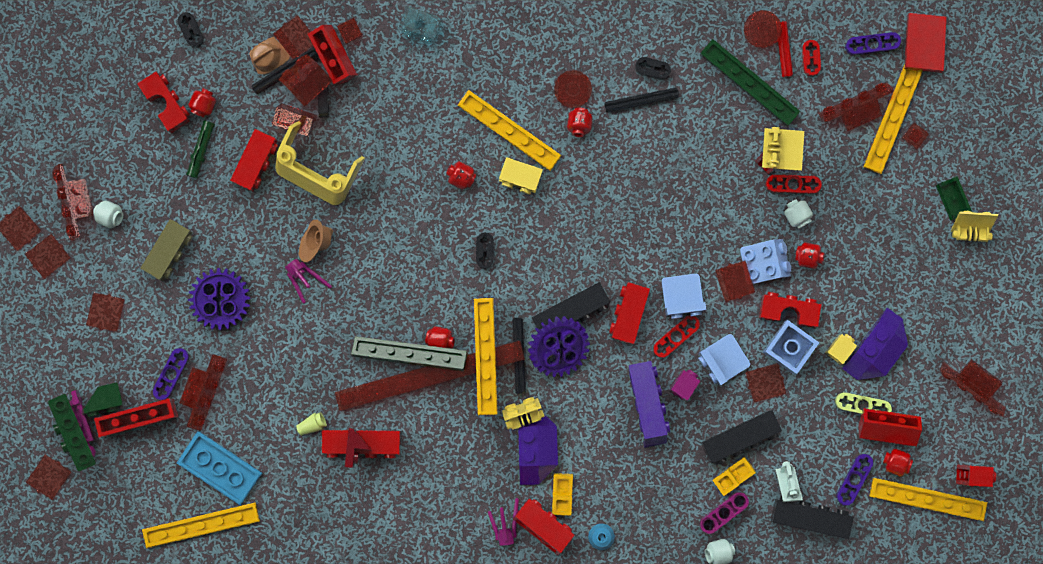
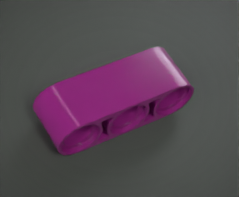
M741 492L732 494L700 519V529L707 534L716 532L746 509L749 504L748 497ZM737 496L743 497L744 503L742 506L737 507L734 500ZM723 507H726L729 511L726 518L719 516V510ZM707 519L713 521V527L710 530H706L703 525Z

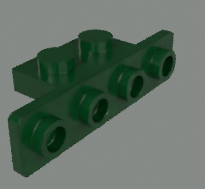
M66 394L48 400V405L55 419V424L52 426L56 436L60 435L63 440L60 445L64 454L68 452L78 472L94 466L96 462Z

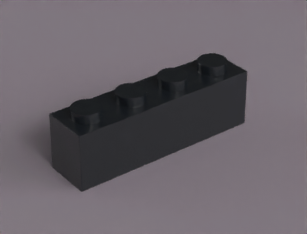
M598 282L533 316L531 319L536 328L542 329L541 323L548 324V319L555 322L556 316L560 321L565 316L568 320L570 318L574 321L580 319L583 322L591 318L590 313L596 310L600 313L608 309L607 304L610 303V300L601 283Z
M769 410L706 439L701 444L709 462L719 465L727 461L725 458L727 456L733 455V457L744 453L743 449L749 446L751 449L760 446V441L766 438L770 441L779 437L778 433L782 429L773 410Z
M781 496L780 500L775 499L770 522L849 540L854 517L849 516V511L838 509L837 513L831 512L830 507L819 505L818 508L811 507L809 502L800 501L799 504L792 503V501L783 502Z

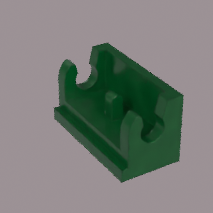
M958 176L935 185L950 221L956 219L959 212H972Z

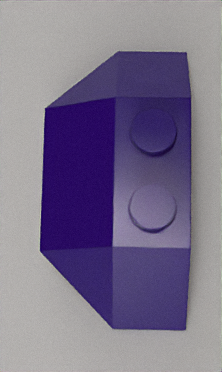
M886 308L842 369L856 380L886 376L908 346L903 319L889 308Z
M527 413L531 424L528 423L526 415L523 414L522 418L525 424L523 426L521 418L518 416L521 427L518 428L520 485H539L558 465L557 426L545 414V417L541 418L542 420L532 423L531 417Z

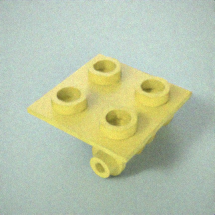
M779 127L765 128L762 168L802 171L804 131L782 130Z
M971 211L959 212L951 229V232H953L952 237L956 238V240L971 241L973 233V241H977L978 236V241L988 242V240H992L993 235L990 231L998 214H991L990 212L972 213Z
M530 397L523 400L522 404L507 405L505 410H502L504 420H509L505 422L507 428L514 430L521 427L518 416H520L522 424L525 426L522 418L523 414L526 415L528 423L531 424L527 413H529L532 423L542 420L541 418L545 416L543 410L538 411V409L542 408L538 398Z

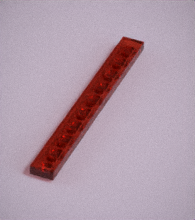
M520 341L495 347L496 367L525 360ZM476 353L467 356L465 371L426 366L337 391L335 396L339 411L476 373Z

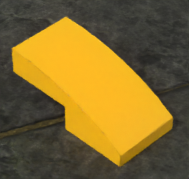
M744 456L712 481L722 495L725 496L754 475L756 471Z
M554 473L552 513L554 515H571L573 474Z

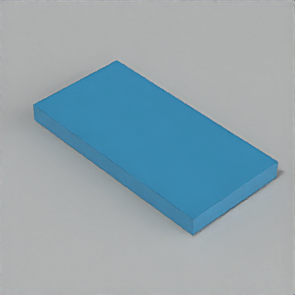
M197 431L177 461L178 465L240 506L262 475V472L200 431Z

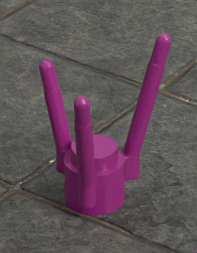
M298 259L291 261L285 267L288 271L287 276L291 279L303 304L306 301L295 278H299L307 288H310V285L303 277L304 270L329 289L332 288L326 280L311 270L304 262L300 263Z
M515 498L513 517L518 512V498ZM501 507L502 529L498 531L491 511H488L495 539L499 540V545L514 544V538L517 537V523L513 520L512 531L511 528H506L504 509Z

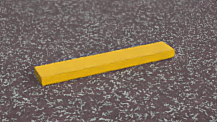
M905 64L863 168L878 174L883 172L922 74L920 70L904 69Z
M470 90L467 91L459 102L458 106L549 171L553 169L562 156Z
M494 298L474 299L478 415H497Z
M877 478L872 479L869 497L980 521H984L988 503Z
M255 502L142 529L146 548L259 522L260 518Z

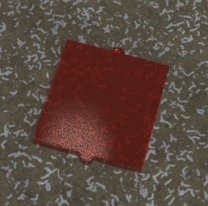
M298 15L288 23L285 22L284 26L273 33L292 59L308 51L307 49L313 46L308 36V33L311 31Z
M18 206L10 214H6V217L0 222V232L17 251L25 244L31 243V239L42 231L21 206Z
M52 234L25 254L33 264L32 267L37 269L44 279L70 259V256L62 248L63 245L59 244Z
M746 260L735 264L729 263L728 266L715 270L725 302L736 298L742 299L743 296L755 293Z
M93 293L86 325L97 327L100 330L106 329L117 332L125 299L113 297L111 294Z
M778 363L745 372L749 384L748 389L751 391L754 403L786 394L783 383L784 377L781 376Z
M45 454L26 483L35 488L37 493H42L53 500L71 471L62 466L60 461H55Z

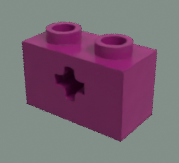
M691 370L681 371L669 391L682 400L688 401L700 383V380L697 379L698 375Z

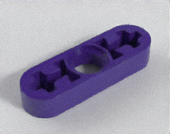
M895 32L852 37L846 42L845 49L850 55L892 51L900 46L901 37ZM881 37H883V41H888L892 37L897 42L893 46H891V43H885L883 45L884 48H882ZM875 39L878 42V47L871 49L868 46V40ZM862 40H865V50H863V46L858 47L856 51L849 47L853 41L858 45L863 43Z
M177 348L171 353L153 388L155 398L165 400L171 396L189 361V353L185 349ZM183 352L185 359L178 362L177 365L181 366L179 370L176 366L170 364L171 362L176 363V353L180 354ZM171 368L176 371V377L173 380H169L166 376V372ZM164 379L166 382L172 383L171 387L167 385L165 388L167 394H162L160 397V392L157 390L158 388H163L165 383L161 381Z
M860 454L855 458L836 494L837 501L840 504L850 505L854 502L873 466V459L868 454ZM866 457V462L869 464L868 466H863L861 471H865V473L862 475L859 471H854V468L859 469L861 466L859 460ZM852 474H857L860 477V482L857 485H852L849 481ZM847 484L849 487L855 488L856 490L855 492L850 490L848 496L851 497L850 500H845L843 502V497L841 496V493L847 492L848 488H845V485Z

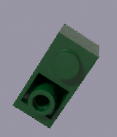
M118 382L98 386L81 411L82 415L87 414L88 417L99 415V411L107 410V413L118 411V407L123 405Z

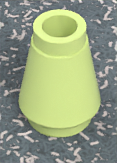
M321 412L313 413L296 425L301 436L321 431L327 426Z

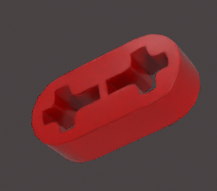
M807 40L802 46L803 71L807 76L811 77L817 75L821 70L820 46L815 40ZM809 44L816 48V50H813L812 56H810L809 50H806ZM810 60H813V66H817L813 72L807 69V66L810 65Z

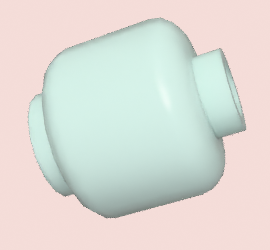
M795 199L787 204L788 209L785 210L784 214L792 227L800 229L812 221L813 212L806 201L798 202Z
M102 201L94 208L95 221L102 226L114 228L120 225L123 220L122 209L117 204Z
M725 539L710 542L707 545V549H705V557L709 564H728L732 562L733 555H735L733 544Z

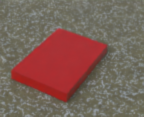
M908 13L904 69L939 73L944 71L945 16Z

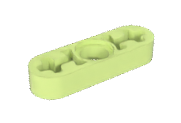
M840 393L835 399L836 406L845 411L862 414V410L858 408V403L862 399L868 402L867 409H872V401H875L874 406H881L883 403L884 407L887 408V412L892 411L890 403L885 400L850 393ZM844 396H847L846 399L849 401H854L853 397L857 398L854 402V409H851L853 406L851 404H845V407H843L839 400L843 399Z

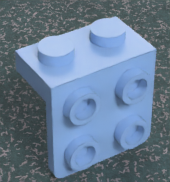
M783 239L769 240L740 249L748 284L791 276V264L787 260V246Z
M698 274L662 279L666 316H671V319L682 318L683 314L690 313V316L702 315V311L706 310V304L703 302L700 276Z
M732 334L726 335L698 353L700 355L698 358L704 368L707 366L710 374H708L710 379L719 386L750 366L749 360Z

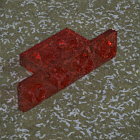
M880 83L871 90L862 91L853 98L844 99L835 106L824 108L823 111L818 113L819 117L824 122H828L841 116L845 129L847 131L881 117L882 113L877 99L893 93L894 89L888 83Z
M58 164L53 168L52 175L58 186L57 196L62 203L61 213L63 218L66 219L67 236H70L71 241H75L80 237L76 220L94 216L86 180L67 181L63 164Z
M213 354L207 371L192 367L179 402L193 408L187 423L188 428L198 431L202 430L227 358Z
M972 359L960 372H957L945 362L941 364L940 371L946 379L955 381L961 390L970 392L976 401L986 404L994 414L1004 416L1006 407L992 397L1002 385L1001 380Z

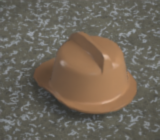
M274 37L268 38L256 45L249 53L258 74L270 73L285 64L290 58V53Z
M319 220L311 221L300 242V260L310 262L319 251L329 248L333 229L322 225Z

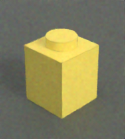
M840 334L825 353L842 365L857 345L854 344L855 340L848 334Z

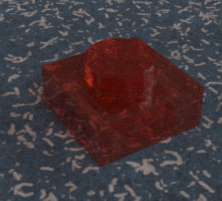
M354 18L337 26L345 44L363 36Z
M913 123L902 139L917 150L929 133L916 123Z

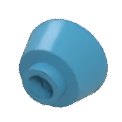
M596 524L590 529L588 539L591 546L595 549L606 550L612 546L615 535L610 526Z

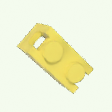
M506 157L499 181L502 182L504 187L512 189L515 186L520 188V192L530 195L531 192H536L543 169Z

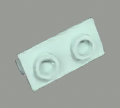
M786 461L782 464L781 468L775 469L783 502L802 501L795 467Z

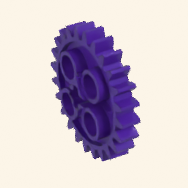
M217 268L216 273L210 269V275L203 272V279L196 278L199 282L198 285L192 284L195 291H189L193 298L188 299V301L194 303L189 309L196 310L192 315L200 316L197 320L199 323L205 320V327L211 323V329L213 330L216 328V325H218L219 330L223 329V325L230 329V323L237 326V319L243 321L241 314H248L244 310L245 307H251V305L246 303L247 300L252 299L246 296L250 292V289H244L247 282L240 283L242 276L235 278L236 272L234 271L229 275V269H225L223 273L221 268ZM219 282H221L220 295L224 297V300L220 302L221 316H219V302L215 300L219 297ZM228 284H232L234 287L231 294L225 293V287ZM209 285H213L215 289L211 295L206 293V288ZM232 303L234 311L228 314L225 311V307L227 304ZM209 304L215 306V311L212 314L206 312V307Z
M556 316L555 322L548 319L547 325L541 323L542 329L535 328L537 335L531 334L534 341L528 342L532 347L528 349V352L531 354L529 358L533 361L532 364L535 368L537 367L540 373L544 372L546 376L550 373L553 377L558 373L562 377L565 371L570 375L571 368L576 371L575 365H583L580 360L587 359L584 353L589 352L586 346L590 345V342L587 340L589 336L585 332L586 330L578 321L575 322L572 318L568 320L565 316L560 321Z

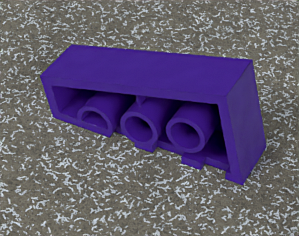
M651 361L628 365L636 410L640 417V430L644 435V448L666 444L667 433H670V426L668 421L665 422L663 416L666 414L665 404L660 403L659 396H662L660 384L656 385L655 378H658L656 366L652 367Z

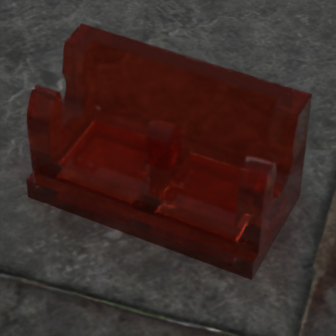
M281 103L276 107L272 125L288 130L290 125L299 121L302 124L297 133L308 137L313 130L312 126L316 121L317 115Z

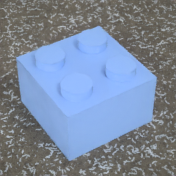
M786 320L763 353L795 375L800 371L819 342Z

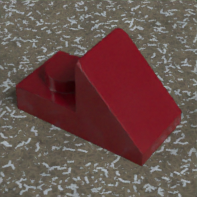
M349 428L345 467L354 468V464H358L359 452H356V448L371 450L370 446L355 428Z

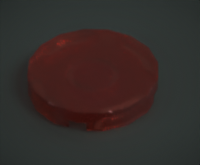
M760 10L754 12L747 18L744 24L745 38L756 48L772 47L782 35L781 21L770 11Z
M566 71L555 82V97L564 107L579 108L590 99L592 92L591 82L580 71Z

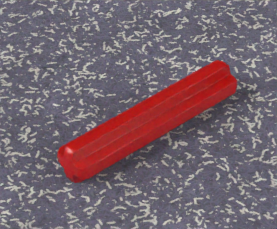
M782 21L778 22L776 27L782 77L787 78L793 75L787 22Z

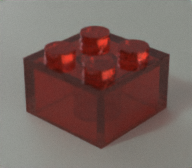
M306 54L300 57L293 67L284 71L279 81L305 107L332 82V79L320 65Z

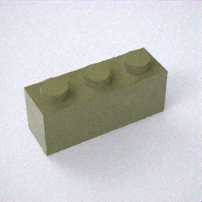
M170 219L140 269L161 281H164L165 278L168 279L173 272V269H171L175 262L178 263L183 255L182 249L192 241L193 236L191 234L193 232Z

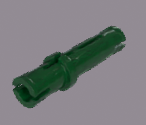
M203 121L194 152L190 155L191 161L186 173L189 177L198 179L201 165L205 162L204 156L215 126L214 123Z

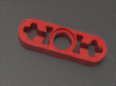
M771 175L767 178L765 186L768 191L773 193L815 194L821 189L822 183L816 176ZM773 178L776 179V182H783L782 178H785V189H782L783 185H777L776 189H774L773 185H769V182H772ZM791 179H795L799 183L798 188L795 190L790 189L788 186V182ZM802 179H805L804 183H810L811 180H814V183L818 185L814 190H811L810 186H804V190H801L803 185Z
M690 315L685 317L654 344V354L659 358L668 356L699 329V319L696 316ZM688 319L690 321L695 320V328L690 327L687 329L686 332L689 334L686 336L679 326L682 325L684 328L688 324ZM672 332H680L682 339L679 342L672 341ZM667 337L668 341L672 345H674V347L671 348L669 345L665 349V354L662 352L659 354L657 352V350L659 349L658 344L663 346L665 343H667L664 340Z

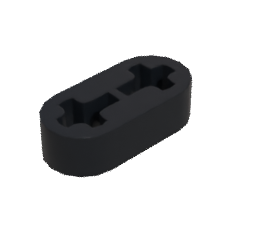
M188 12L182 13L178 17V24L187 43L192 47L201 46L204 42V37L196 19ZM185 17L192 19L189 21L191 25L189 29L186 24H182ZM193 31L196 36H200L197 38V43L190 41L192 39L190 32Z
M641 57L635 64L636 71L643 76L664 80L671 73V67L668 63L652 58ZM645 61L647 62L646 65L652 67V69L646 68L645 71H642L639 64ZM661 66H664L668 73H664L661 76L659 75L660 72L654 70V68L660 69Z
M317 82L319 118H329L328 83Z
M484 232L477 237L476 262L480 268L488 269L492 266L494 260V240L491 234ZM483 236H487V239L491 240V243H487V249H483V243H480ZM483 252H487V258L490 259V262H487L485 266L482 262H479V259L483 258Z

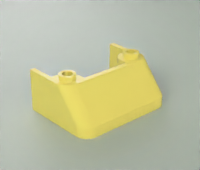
M298 121L290 125L277 151L276 172L279 176L332 205L342 203L365 157L361 156L354 161L347 177L336 173L327 179L295 161L296 151L291 147V144L302 123Z

